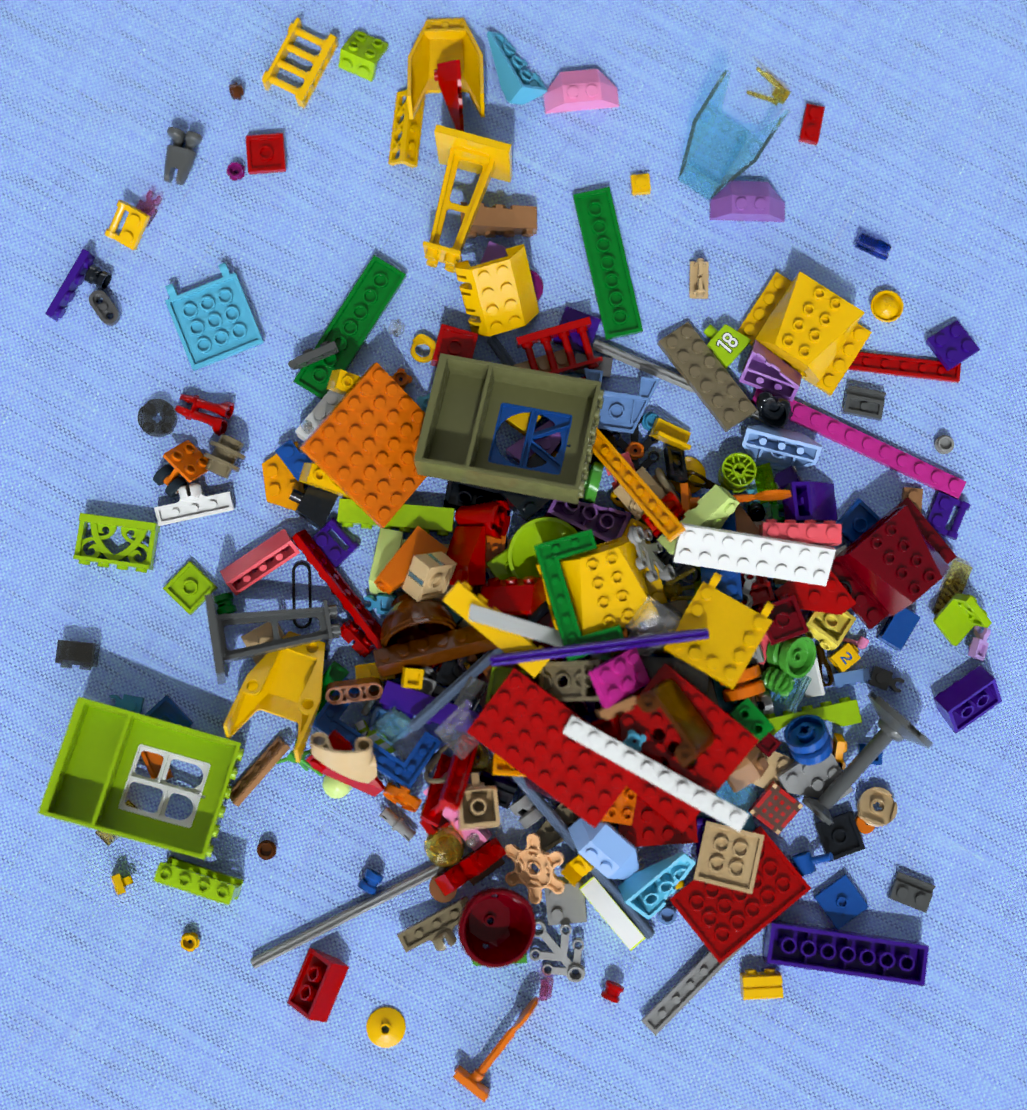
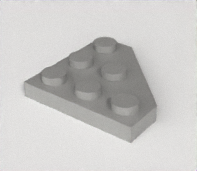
M831 753L827 759L815 765H802L795 761L776 774L786 792L819 798L841 774L842 770ZM850 787L839 800H841L846 795L851 793L853 791L852 787Z

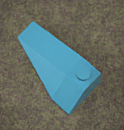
M491 31L487 33L499 83L506 100L511 104L523 105L544 95L548 90L536 72L533 74L526 67L528 63L515 54L516 49L504 35Z
M682 851L632 874L618 886L624 902L649 920L666 905L665 900L670 894H674L676 891L675 886L679 881L684 880L695 865V860Z

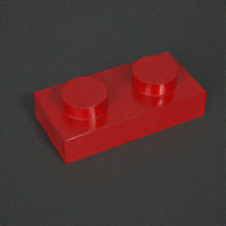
M806 104L798 142L818 144L825 107Z

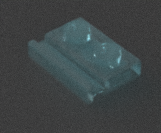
M807 675L801 678H793L795 682L794 688L788 696L774 693L772 697L773 705L795 713L812 680Z
M393 706L372 723L370 730H375L377 736L392 746L412 730L409 726L411 719L403 712H398L396 707Z

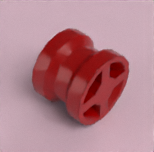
M606 980V987L601 992V996L611 1002L619 1003V995L624 991V987L613 981Z

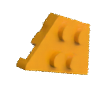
M298 441L293 442L294 445H295V446L297 447V449L299 450V443H298ZM276 454L262 463L266 501L295 511L298 503L290 500L289 497L293 489L304 493V483L296 480L279 455Z

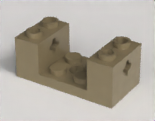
M606 661L548 662L535 678L526 670L525 676L560 702L600 701L588 672ZM563 676H566L568 679V684L565 687L560 685V679Z

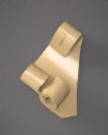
M316 732L311 735V754L328 768L347 778L367 784L377 777V764L373 753V743L370 738L365 736L359 737L355 741V751L332 750L325 733Z

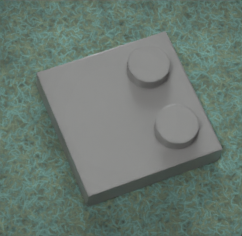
M583 881L578 882L575 887L571 883H564L565 889L561 894H555L552 890L545 888L548 926L587 922L585 896L579 890L584 885Z

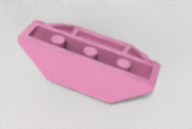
M598 69L560 72L547 89L548 91L543 95L545 114L619 107L617 87Z

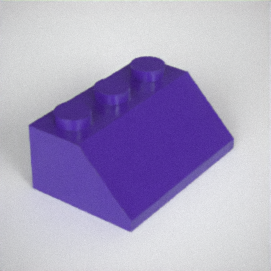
M981 665L971 670L967 675L955 681L950 687L941 691L933 698L938 711L955 734L1002 702L996 679Z

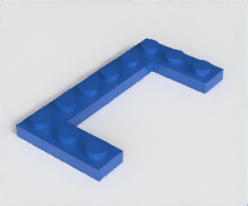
M353 687L349 692L356 694L359 692V689ZM335 690L332 696H337L340 692ZM327 701L316 716L313 727L326 735H329L335 729L353 746L352 751H355V741L359 737H364V735L340 720L350 703L331 704ZM425 731L405 762H402L372 741L377 770L398 785L410 790L442 741Z

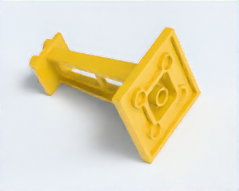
M436 124L434 134L439 164L447 165L430 242L423 241V249L427 259L426 265L436 268L438 262H442L445 264L444 269L446 271L455 273L454 265L462 262V249L491 178L511 183L513 176L511 144ZM457 168L480 174L468 206L455 204L450 201ZM451 209L462 212L465 216L453 247L448 248L441 246L439 241L446 213Z

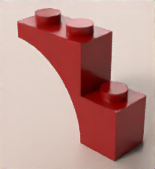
M495 837L474 853L446 870L434 881L444 896L457 890L468 880L481 874L507 853Z

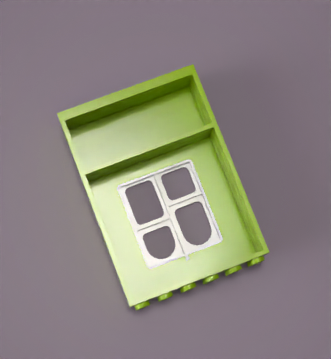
M78 696L37 814L206 860L207 857L212 855L214 845H211L213 837L217 838L220 830V826L217 825L218 820L224 817L226 806H223L224 801L230 798L232 792L230 782L236 779L238 773L236 763L237 761L241 762L244 748L237 741ZM142 751L163 756V763L156 779L136 774L135 769ZM176 759L198 766L203 773V780L200 785L191 789L167 783L166 776L172 760ZM132 782L155 787L163 791L157 812L151 813L125 805V799ZM173 793L186 796L192 801L193 811L188 818L176 820L166 817L165 811L170 796Z

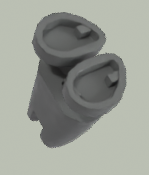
M168 127L167 134L173 140V145H167L164 181L172 182L176 168L178 169L176 183L183 186L197 155L194 152V148L202 142L203 137L195 132L187 131L185 134V132L178 128ZM184 141H186L185 148H182Z

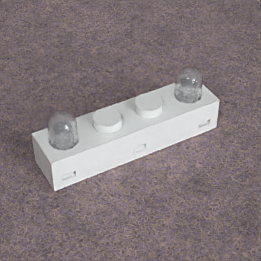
M329 390L296 429L295 432L298 438L305 441L342 400L344 395Z

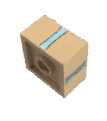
M442 551L414 555L402 589L416 601L444 597L457 563Z

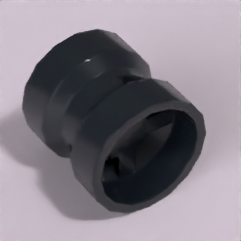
M96 265L90 266L85 274V281L90 284L94 283L100 290H105L112 278L110 273L101 271Z

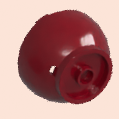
M491 887L473 895L464 905L458 920L459 941L465 953L474 962L489 968H501L522 959L531 946L536 932L535 915L530 903L521 894L504 887ZM489 917L493 918L491 923H487ZM483 944H488V948H483Z

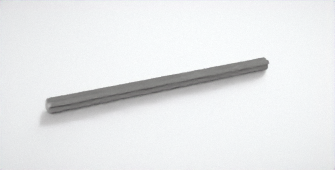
M598 339L594 341L593 350L695 393L682 375ZM758 409L754 414L749 416L753 419L763 422L762 419H759Z
M440 861L253 957L250 960L252 966L258 968L441 874L446 870L444 863Z

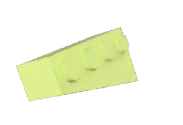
M715 484L697 501L698 506L696 508L688 510L684 514L685 518L680 523L720 529L728 517L736 510L740 502L727 489ZM661 535L657 539L658 542L670 554L674 555L677 538L669 542L666 537Z

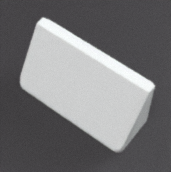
M815 658L811 670L801 677L806 698L825 695L817 658Z

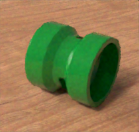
M232 592L213 597L214 602L218 606L217 614H231L237 611L236 605L232 601L234 598Z

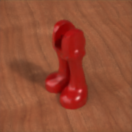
M180 395L179 399L192 404V407L187 409L177 405L175 408L176 412L185 416L188 420L193 419L210 425L214 434L218 436L225 434L228 424L225 419L211 416L198 410L202 408L230 419L234 412V403L224 402L218 404L203 400L198 395Z

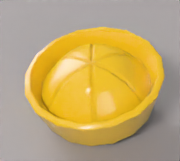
M880 291L874 295L871 301L872 314L882 322L895 321L903 312V301L893 291Z

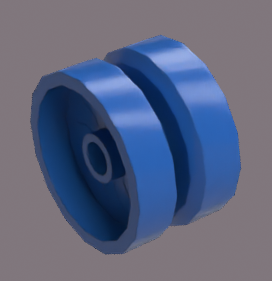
M817 715L799 716L793 719L784 730V739L794 760L802 765L818 764L827 759L833 750V740L823 719Z

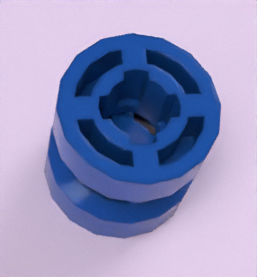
M367 868L364 872V878L359 881L357 886L365 892L374 895L377 891L378 883H381L384 876L371 868Z

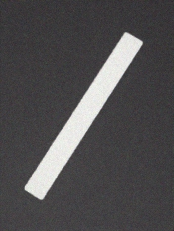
M470 605V621L554 646H563L559 630L477 605ZM610 652L594 653L588 656L607 661L610 659Z

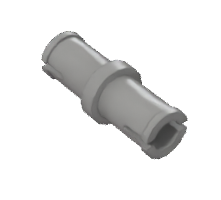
M388 806L379 815L392 827L393 831L396 830L408 842L416 834V831L410 828L402 817L399 818L392 812Z

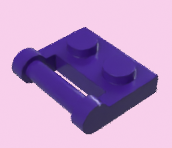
M937 492L926 520L938 534L952 540H957L959 535L957 532L965 512L970 508V504ZM953 507H958L959 509L951 529H945Z
M332 518L312 538L333 566L337 568L360 547V544L357 541L354 542L337 524V520ZM331 529L347 544L349 548L346 551L330 536L328 532Z

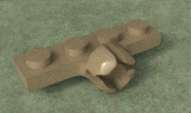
M465 896L397 933L405 952L407 953L427 941H431L437 951L446 950L447 948L442 940L444 938L450 947L453 946L457 941L453 928L458 925L461 911L469 900L468 897Z

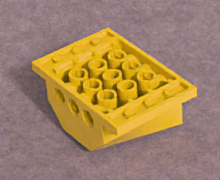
M800 271L793 281L776 272L738 329V332L751 340L749 343L751 346L757 340L802 375L801 378L829 396L832 395L872 333L858 324L865 312Z
M628 535L597 544V549L559 559L581 636L618 625L623 628L657 617L656 605L667 603L658 568L654 564L658 580L649 582L646 577V572L649 571V568L640 570L636 566V559L639 558L635 544L629 541ZM650 540L645 541L646 544H651ZM537 563L535 565L539 578L542 577L546 595V602L552 619V623L554 629L558 630L554 613L549 600V596L544 583V579L541 573V569L539 563Z

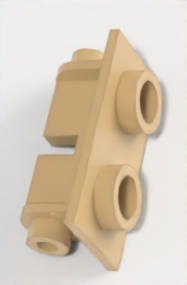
M698 258L697 261H690L689 298L708 299L709 262H704L703 258Z

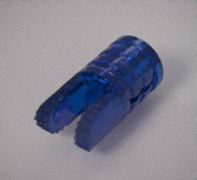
M861 232L854 248L886 260L889 255L887 252L890 251L891 245Z

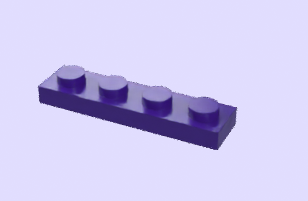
M82 249L45 313L56 322L64 316L66 306L74 299L77 287L83 283L84 275L90 266L94 264L95 257L89 251Z

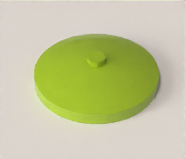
M538 517L524 523L514 533L508 547V563L513 576L517 577V579H522L526 576L539 578L535 565L539 562L534 546L578 532L566 521L555 517Z

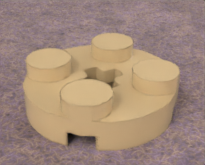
M873 787L867 789L859 796L857 814L867 824L874 827H883L896 817L897 803L894 802L891 797L893 795L888 790L881 787ZM878 802L881 810L876 811L873 805Z

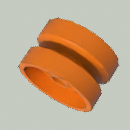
M759 664L747 665L734 689L727 687L722 691L724 702L752 697L766 691L763 680H752L761 675Z

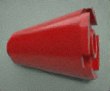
M504 500L460 506L455 512V520L460 526H486V535L502 539L501 536H505L509 529L510 516H507V510H510Z

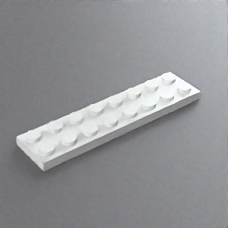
M681 523L685 531L677 537L673 562L826 586L836 552L834 547Z

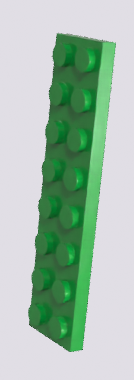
M610 187L574 194V206L605 340L642 333L643 328Z
M374 255L314 348H319L326 341H335L339 353L301 368L293 382L322 399L329 391L327 386L332 370L342 369L347 371L407 277L406 274Z

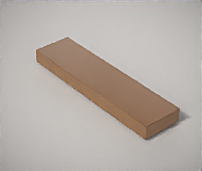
M278 736L234 785L230 795V800L233 804L239 806L290 749V746L282 737Z

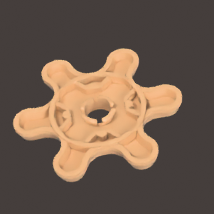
M531 833L526 838V849L522 850L515 844L505 846L504 850L507 853L505 855L515 865L514 870L506 874L505 881L512 887L517 884L525 885L528 889L529 901L532 904H539L542 900V889L548 888L555 894H561L564 891L565 884L556 876L554 871L556 866H560L563 863L564 854L560 851L545 852L541 847L540 836L536 833ZM533 863L540 869L538 872L532 869Z

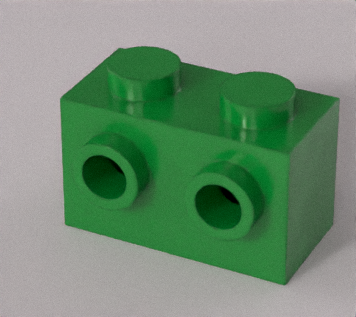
M749 698L742 699L727 713L757 737L759 741L774 728L773 724Z

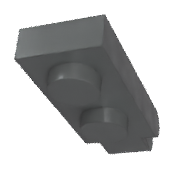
M326 341L317 349L313 350V348L303 351L302 355L289 361L288 365L291 370L303 368L337 354L339 350L335 341Z

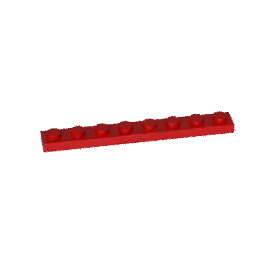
M306 529L293 535L291 538L295 542L296 547L304 553L307 561L314 566L320 578L328 584L331 592L338 597L344 609L352 615L354 622L362 628L366 637L372 641L377 649L382 648L380 639L381 626L365 608L364 604Z

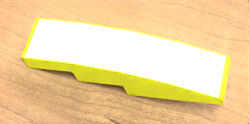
M594 876L579 888L630 951L645 939L643 934Z

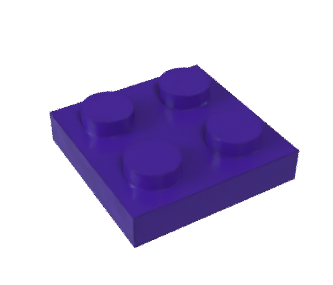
M566 306L559 325L590 316L592 324L588 328L587 334L592 346L601 319ZM577 332L570 333L569 340L572 350L585 354L580 334H577ZM559 337L553 338V343L563 346L562 340Z
M958 320L925 341L947 371L980 350Z

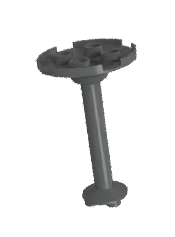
M873 691L867 696L879 716L878 727L880 730L818 799L804 796V799L801 801L829 826L835 823L830 809L892 740L901 742L905 739L928 749L933 745L929 738Z

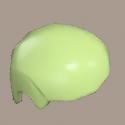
M325 775L323 778L322 787L325 794L331 798L340 799L353 788Z

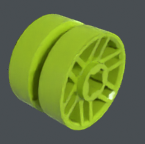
M744 453L730 454L718 471L720 485L728 491L733 490V493L745 491L757 474L754 460Z

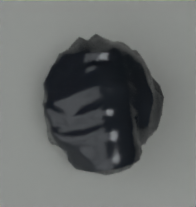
M769 391L759 394L756 401L759 419H762L764 424L776 428L787 424L793 416L789 401L780 396H773Z

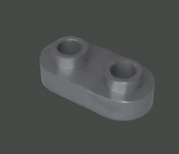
M101 290L93 291L89 296V303L101 321L109 326L117 324L120 320V313L111 299ZM99 299H103L101 304H98ZM110 314L114 315L112 319H108Z

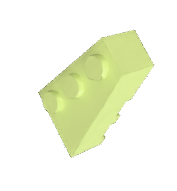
M380 528L369 576L370 595L388 594L380 591L373 582L406 541V539H403V532Z

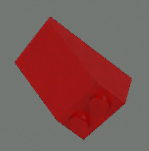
M456 526L448 547L449 550L446 553L449 558L457 563L449 585H454L458 580L461 583L465 581L469 585H485L486 526Z

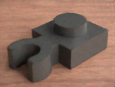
M873 666L870 673L871 680H868L867 684L887 691L889 686L892 691L901 692L900 689L895 687L896 682L904 683L905 681L902 678H892L893 672Z

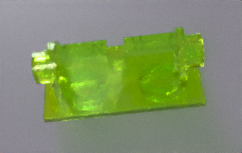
M770 462L757 466L755 483L758 493L766 490H776ZM760 500V504H764V503H767V502H769V504H772V503H776L777 500H776V501H761V500Z

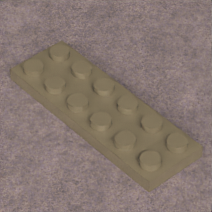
M689 322L658 341V346L725 432L757 411L756 407Z

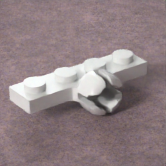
M199 483L181 486L178 489L179 502L154 507L158 526L235 510L231 491L206 496L203 494L201 484Z

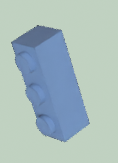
M869 668L833 674V686H837V688L844 687V684L851 686L856 685V682L862 684L868 683L867 680H871Z

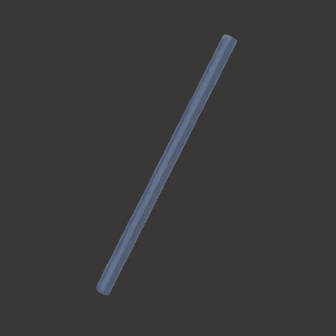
M546 600L532 614L527 615L529 622L537 623L549 612ZM500 648L487 651L409 722L411 729L418 731L490 665L491 655L502 654L503 651Z
M511 776L576 855L579 854L569 833L568 826L528 778ZM594 867L590 871L643 936L646 939L652 938L655 934L654 929L640 913L624 902L620 890L613 880L604 876Z

